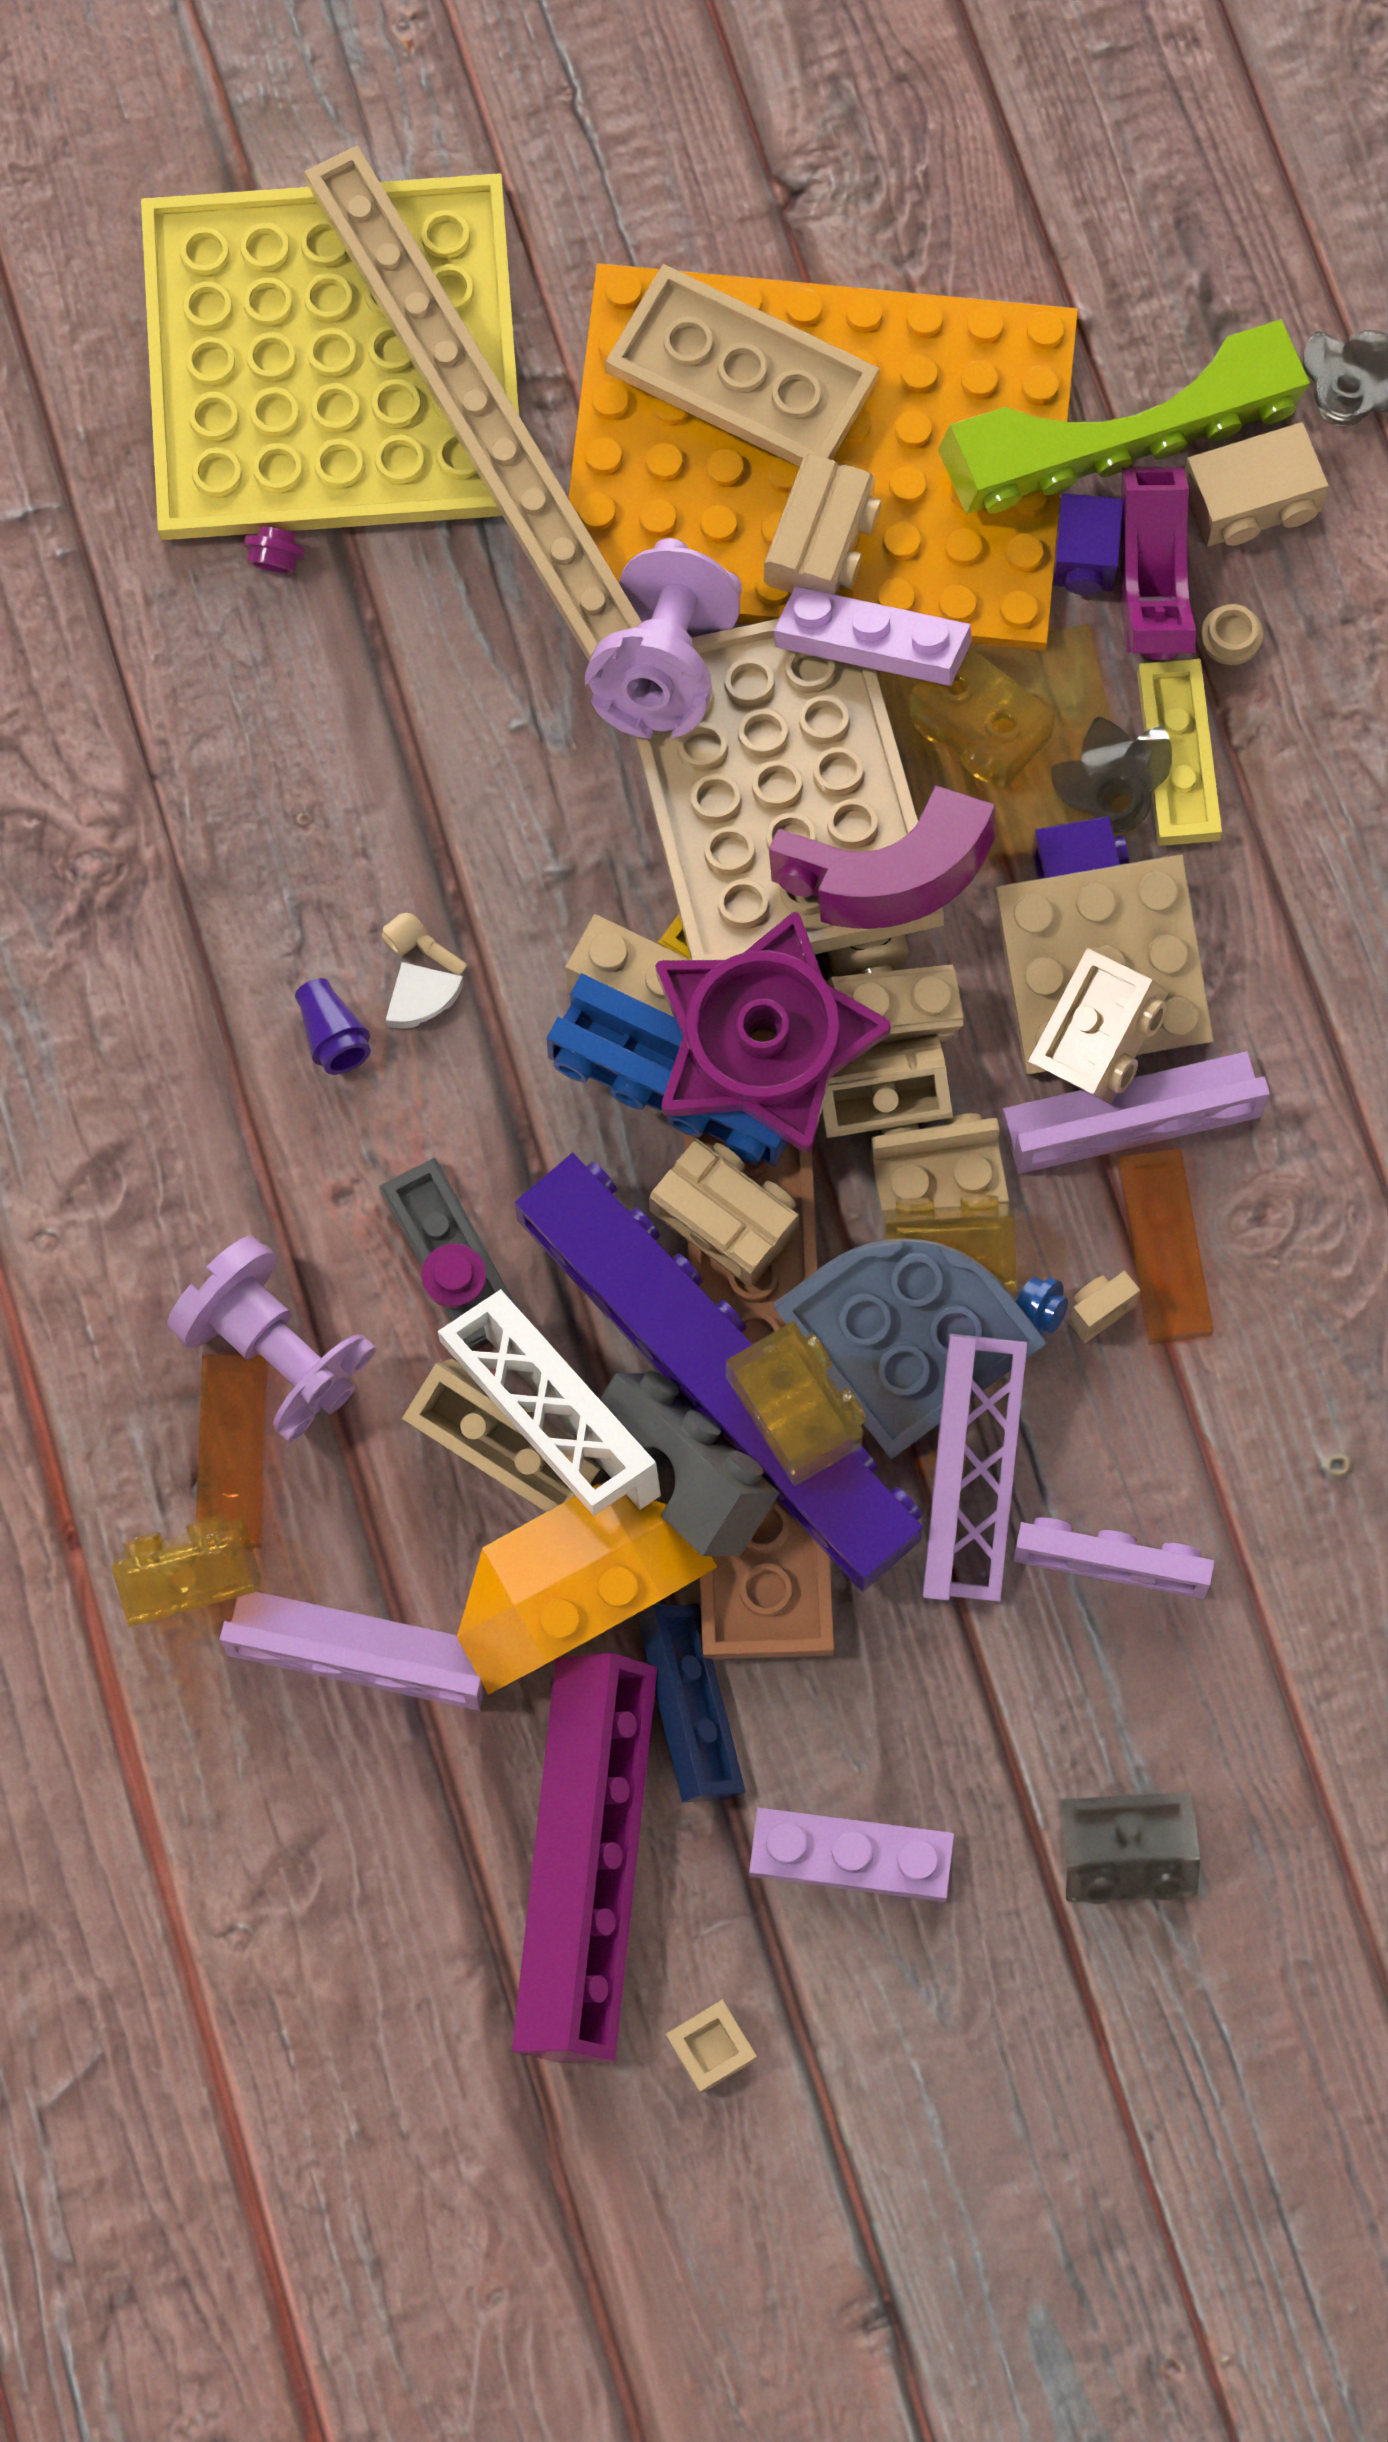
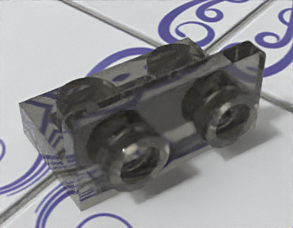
M1191 1792L1060 1799L1059 1818L1066 1868L1065 1895L1068 1902L1105 1904L1114 1900L1154 1898L1157 1900H1172L1180 1896H1193L1198 1893L1200 1850Z

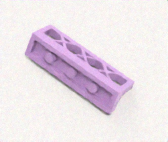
M1246 1051L1135 1077L1129 1087L1123 1093H1117L1110 1104L1098 1099L1085 1090H1079L1003 1108L1002 1119L1017 1174H1022L1261 1118L1270 1093L1265 1076L1255 1078L1249 1054Z
M949 1334L922 1589L923 1598L949 1600V1596L991 1601H1000L1027 1352V1342ZM975 1350L1012 1354L1010 1381L989 1398L972 1379ZM972 1389L982 1403L969 1413ZM1008 1393L1005 1419L994 1406V1403ZM988 1409L1004 1428L1003 1445L981 1462L966 1444L967 1425ZM965 1453L975 1468L962 1478ZM1002 1457L998 1483L987 1468ZM982 1474L998 1494L997 1506L993 1513L974 1527L959 1508L960 1491L978 1475ZM957 1519H959L969 1532L955 1542ZM995 1522L991 1548L980 1533ZM973 1539L977 1541L991 1559L988 1585L951 1581L954 1554Z
M242 1588L239 1589L232 1621H224L219 1639L226 1656L467 1709L480 1711L485 1688L482 1684V1679L476 1674L457 1639V1635Z

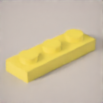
M1201 659L1140 663L1137 678L1158 846L1220 841L1222 827Z

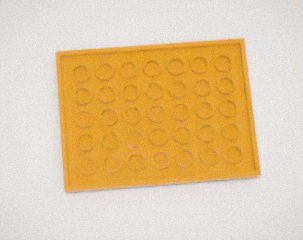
M597 263L568 495L569 501L618 583L625 566L634 556L645 550L654 549L656 543L662 539H677L685 543L689 549L713 559L726 571L735 574L742 583V592L739 598L740 612L736 623L756 624L779 619L791 593L769 587L764 582V562L800 467L606 373V359L660 269ZM680 271L879 368L878 381L832 459L840 466L845 464L870 472L875 476L874 497L882 500L873 533L871 535L860 533L854 549L855 552L862 553V560L852 589L841 586L838 596L971 624V646L1045 653L1061 492L1053 495H1044L1042 490L1022 496V499L1016 505L998 513H988L985 508L965 514L938 448L950 424L1003 407L1035 417L1067 422L1078 308Z

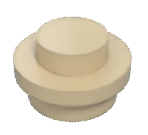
M1238 604L1223 605L1211 611L1205 618L1201 629V643L1206 653L1215 661L1226 665H1239L1252 659L1259 651L1263 639V628L1258 617L1248 608Z

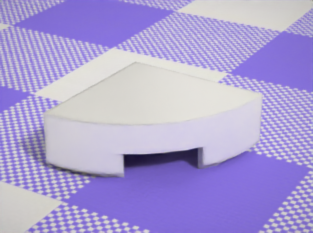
M402 962L386 1016L387 1027L399 1029L413 1028L419 1026V1023L437 1016L443 1010H447L454 1004L464 984L463 976Z

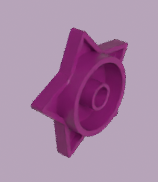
M797 912L789 914L745 952L726 960L658 961L655 965L657 979L683 1036L662 1100V1113L668 1117L743 1111L802 1152L808 1153L812 1150L829 1079L890 1034L891 1025L888 1019L829 986L824 981L802 918ZM764 1028L772 1031L775 1038L767 1042H758L751 1039V1036L756 1030Z

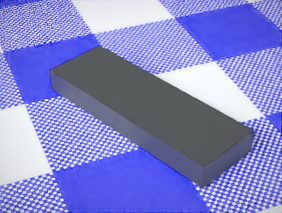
M436 1158L379 1186L384 1201L421 1269L431 1252L447 1244L465 1245L473 1249L482 1259L486 1271V1283L482 1293L475 1301L464 1307H443L450 1322L500 1289L516 1306ZM484 1326L463 1339L464 1343L472 1351L491 1343L486 1338Z

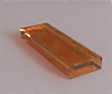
M1181 1148L1118 1157L1117 1167L1138 1287L1140 1289L1148 1344L1212 1336L1214 1329Z
M202 1354L195 1533L197 1548H262L268 1361L261 1355L246 1359L242 1355Z

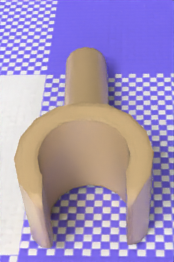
M401 913L383 927L382 939L399 957H403L412 948L417 946L425 955H428L455 975L461 976L468 965L437 944L428 935L420 920L411 913Z

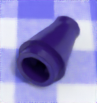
M317 978L299 987L295 993V999L301 1010L313 1062L323 1066L324 1070L331 1075L349 1072L365 1062L371 1052L368 1044L370 1033L334 992L329 981L325 978Z

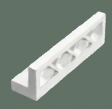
M501 1289L438 1331L439 1340L593 1516L625 1494L639 1510L661 1496L657 1466L653 1458ZM484 1326L486 1338L499 1353L472 1351L464 1343L463 1339ZM487 1368L496 1369L495 1376ZM507 1370L517 1371L538 1396L510 1394L504 1388ZM526 1412H535L534 1419H532ZM545 1413L555 1414L577 1440L549 1438L542 1431ZM564 1455L574 1456L573 1463H571ZM584 1457L594 1458L611 1479L597 1489H594L581 1475Z

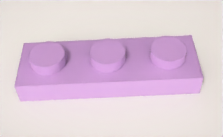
M795 586L773 630L776 648L948 686L952 685L972 642L971 624Z
M1035 1518L1034 1524L1023 1522L1020 1524L1013 1562L1199 1599L1205 1598L1210 1587L1214 1560L1201 1558V1551L1189 1545L1164 1543L1160 1550L1136 1545L1137 1539L1134 1536L1112 1530H1101L1098 1532V1536L1094 1537L1072 1532L1073 1526L1071 1524L1053 1518Z
M757 1808L749 1877L945 1902L954 1833Z

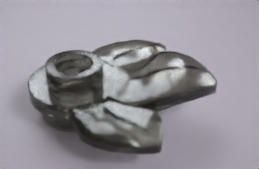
M1364 330L1352 335L1344 344L1325 332H1315L1306 343L1302 360L1306 374L1317 384L1314 397L1320 415L1333 425L1348 427L1359 423L1371 411L1388 412V334L1378 330Z
M1097 717L1093 720L1085 736L1081 751V761H1066L1051 767V776L1056 794L1069 807L1090 811L1093 819L1109 816L1112 832L1122 833L1133 830L1146 819L1150 811L1151 793L1166 780L1172 766L1171 740L1163 726H1156L1147 730L1133 741L1119 726L1103 717ZM1121 795L1131 796L1130 805L1121 812L1112 811V804L1117 797Z

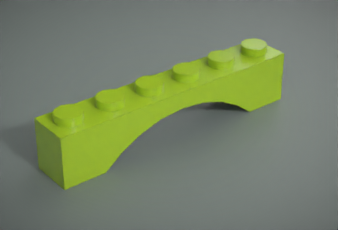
M1282 319L1227 336L1212 362L1189 386L1166 402L1136 415L1104 422H1064L1035 417L1003 407L950 424L938 451L965 514L985 508L988 513H998L1016 505L1022 499V496L1042 490L1044 495L1062 492L1077 482V478L1097 472L1099 477H1109L1120 473L1122 468H1128L1133 460L1148 455H1153L1155 460L1165 459L1182 451L1189 442L1207 437L1209 442H1217L1237 433L1242 428V425L1260 419L1263 424L1279 422L1296 411V405L1308 388L1310 381Z

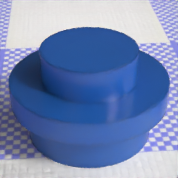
M1032 1277L1025 1284L1016 1300L1017 1304L1041 1335L1045 1332L1053 1333L1057 1330L1068 1307V1299L1063 1297V1283L1052 1277L1045 1281Z

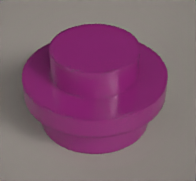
M262 526L260 527L259 535H247L244 541V547L249 549L246 561L248 564L278 573L293 574L297 561L304 560L306 550L294 544L296 539L294 533L273 527Z
M447 1244L438 1247L429 1254L423 1264L421 1278L424 1290L431 1300L443 1307L460 1308L469 1305L480 1296L486 1283V1271L482 1259L473 1249L461 1244Z

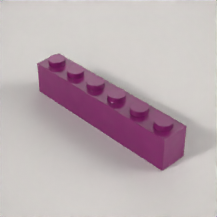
M614 1653L561 1657L555 1660L511 2052L558 2063L615 2062L656 1685V1666Z

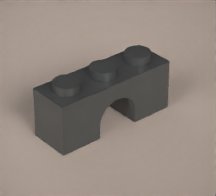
M647 1371L646 1373H616L600 1398L601 1402L656 1462L658 1474L668 1458L675 1471V1489L660 1516L701 1556L741 1555L780 1493L762 1476L763 1469L758 1462L742 1452L735 1451L720 1436L721 1429L715 1421L700 1412L694 1411L678 1396L679 1388L669 1378L654 1371Z

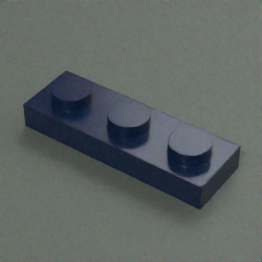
M699 1604L653 1605L640 1611L636 1616L648 1664L657 1667L655 1694L682 1803L729 1800L745 1793L746 1790L714 1662L711 1658L703 1657L702 1620Z

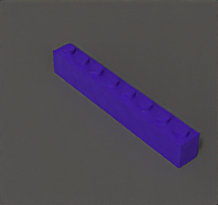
M572 1152L515 1201L517 1221L655 1370L677 1385L680 1397L694 1411L700 1412L715 1421L721 1429L720 1436L735 1451L750 1456L760 1464L763 1469L762 1476L780 1493L776 1500L863 1593L920 1542L923 1526L918 1520L922 1517L921 1511L903 1490L896 1487L890 1492L873 1474L878 1470L877 1464L859 1443L851 1440L846 1445L829 1427L834 1422L831 1414L814 1395L807 1393L802 1398L785 1380L790 1376L789 1370L770 1348L764 1346L758 1351L742 1334L747 1328L738 1313L722 1299L716 1304L710 1300L698 1287L703 1283V1279L694 1266L679 1253L673 1258L667 1254L655 1241L660 1237V1234L651 1220L636 1207L630 1212L624 1208L613 1196L617 1188L608 1174L593 1161L585 1166Z

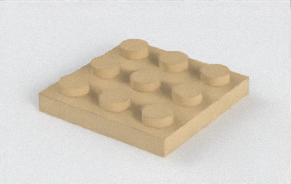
M1182 854L993 887L1025 1074L1045 1072V1070L1030 1063L1029 1059L1087 948L1152 979L1168 991L1164 1001L1167 1003L1165 1018L1153 1036H1146L1137 1055L1214 1042Z

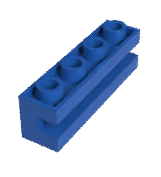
M581 973L570 993L569 1009L564 1018L557 1017L546 1038L548 1058L554 1061L553 1066L556 1070L570 1079L585 1083L588 1078H591L610 1087V1094L631 1108L643 1110L647 1105L662 1112V1100L683 1039L675 1018ZM743 1111L667 1117V1121L679 1131L693 1137H701L702 1133H706L724 1142V1146L733 1151L742 1161L757 1165L762 1160L775 1167L788 1143Z

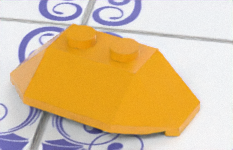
M596 1484V1485L593 1486V1488H594V1489H597V1488L600 1487L601 1485H600V1484ZM625 1494L593 1516L575 1496L482 1548L457 1639L476 1674L481 1677L482 1684L489 1695L717 1568V1565L712 1556H701L660 1516L667 1504L652 1501L639 1510Z

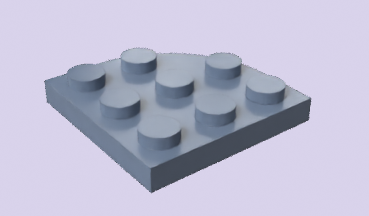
M887 1239L853 1248L825 1264L773 1303L774 1309L890 1459H893L940 1423L949 1334L1027 1342L1026 1359L1047 1344L1008 1290L987 1268L954 1248L920 1239ZM975 1350L972 1379L982 1391L1011 1371L1012 1354ZM972 1389L970 1400L977 1396Z

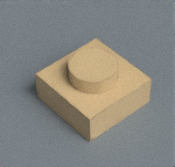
M1125 1270L1110 1281L1104 1275L1097 1277L1074 1296L1077 1305L1073 1307L1069 1325L1085 1344L1136 1307L1140 1289Z
M723 1999L665 2034V2038L699 2094L704 2093L757 2060V2055Z

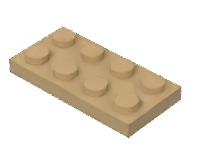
M665 264L661 266L605 361L606 373L799 467L804 455L808 453L830 460L834 458L879 379L878 367Z

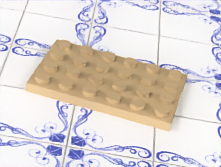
M779 619L692 637L693 649L701 656L711 674L712 693L701 722L687 734L670 738L673 730L664 732L653 730L651 739L635 737L691 960H726L743 953L793 912L800 914L814 954L944 926V912L942 908L918 920L887 928L854 929L823 923L820 918L819 897L814 895L808 897L797 896L783 889L778 883L772 882L769 847L778 828L839 849L864 852L882 849L898 842L918 823L876 670L776 648L773 630Z

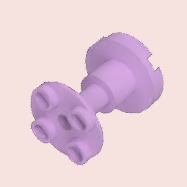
M666 538L658 541L654 549L645 550L634 556L627 563L620 577L619 585L642 623L636 628L613 632L603 638L595 647L585 672V687L589 683V687L594 694L591 704L596 712L607 723L618 730L635 737L651 739L653 730L663 732L673 730L670 738L682 736L693 730L701 722L712 693L711 674L701 656L693 649L691 638L732 629L739 616V598L742 592V583L735 574L726 571L720 564L708 556L689 549L682 541Z
M246 1236L226 1248L206 1267L212 1275L199 1290L192 1283L188 1286L173 1307L167 1321V1327L187 1348H197L220 1334L246 1359H250L257 1354L264 1357L295 1386L280 1406L273 1420L274 1430L288 1443H292L308 1429L315 1418V1414L321 1408L330 1415L348 1400L355 1390V1386L348 1379L359 1372L370 1361L377 1349L363 1334L348 1337L322 1358L319 1357L286 1326L291 1312L263 1287L275 1267V1253L266 1244H262L253 1236Z

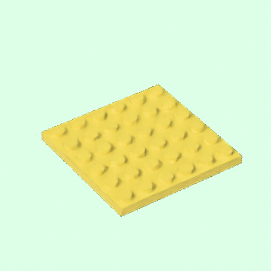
M501 173L380 182L519 415ZM309 187L141 199L157 524L160 540L258 534L262 526L286 531L502 516Z

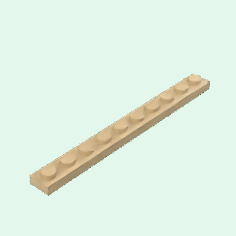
M356 145L304 171L307 186L588 661H590L595 647L603 638L613 632L636 628L642 621L359 146Z

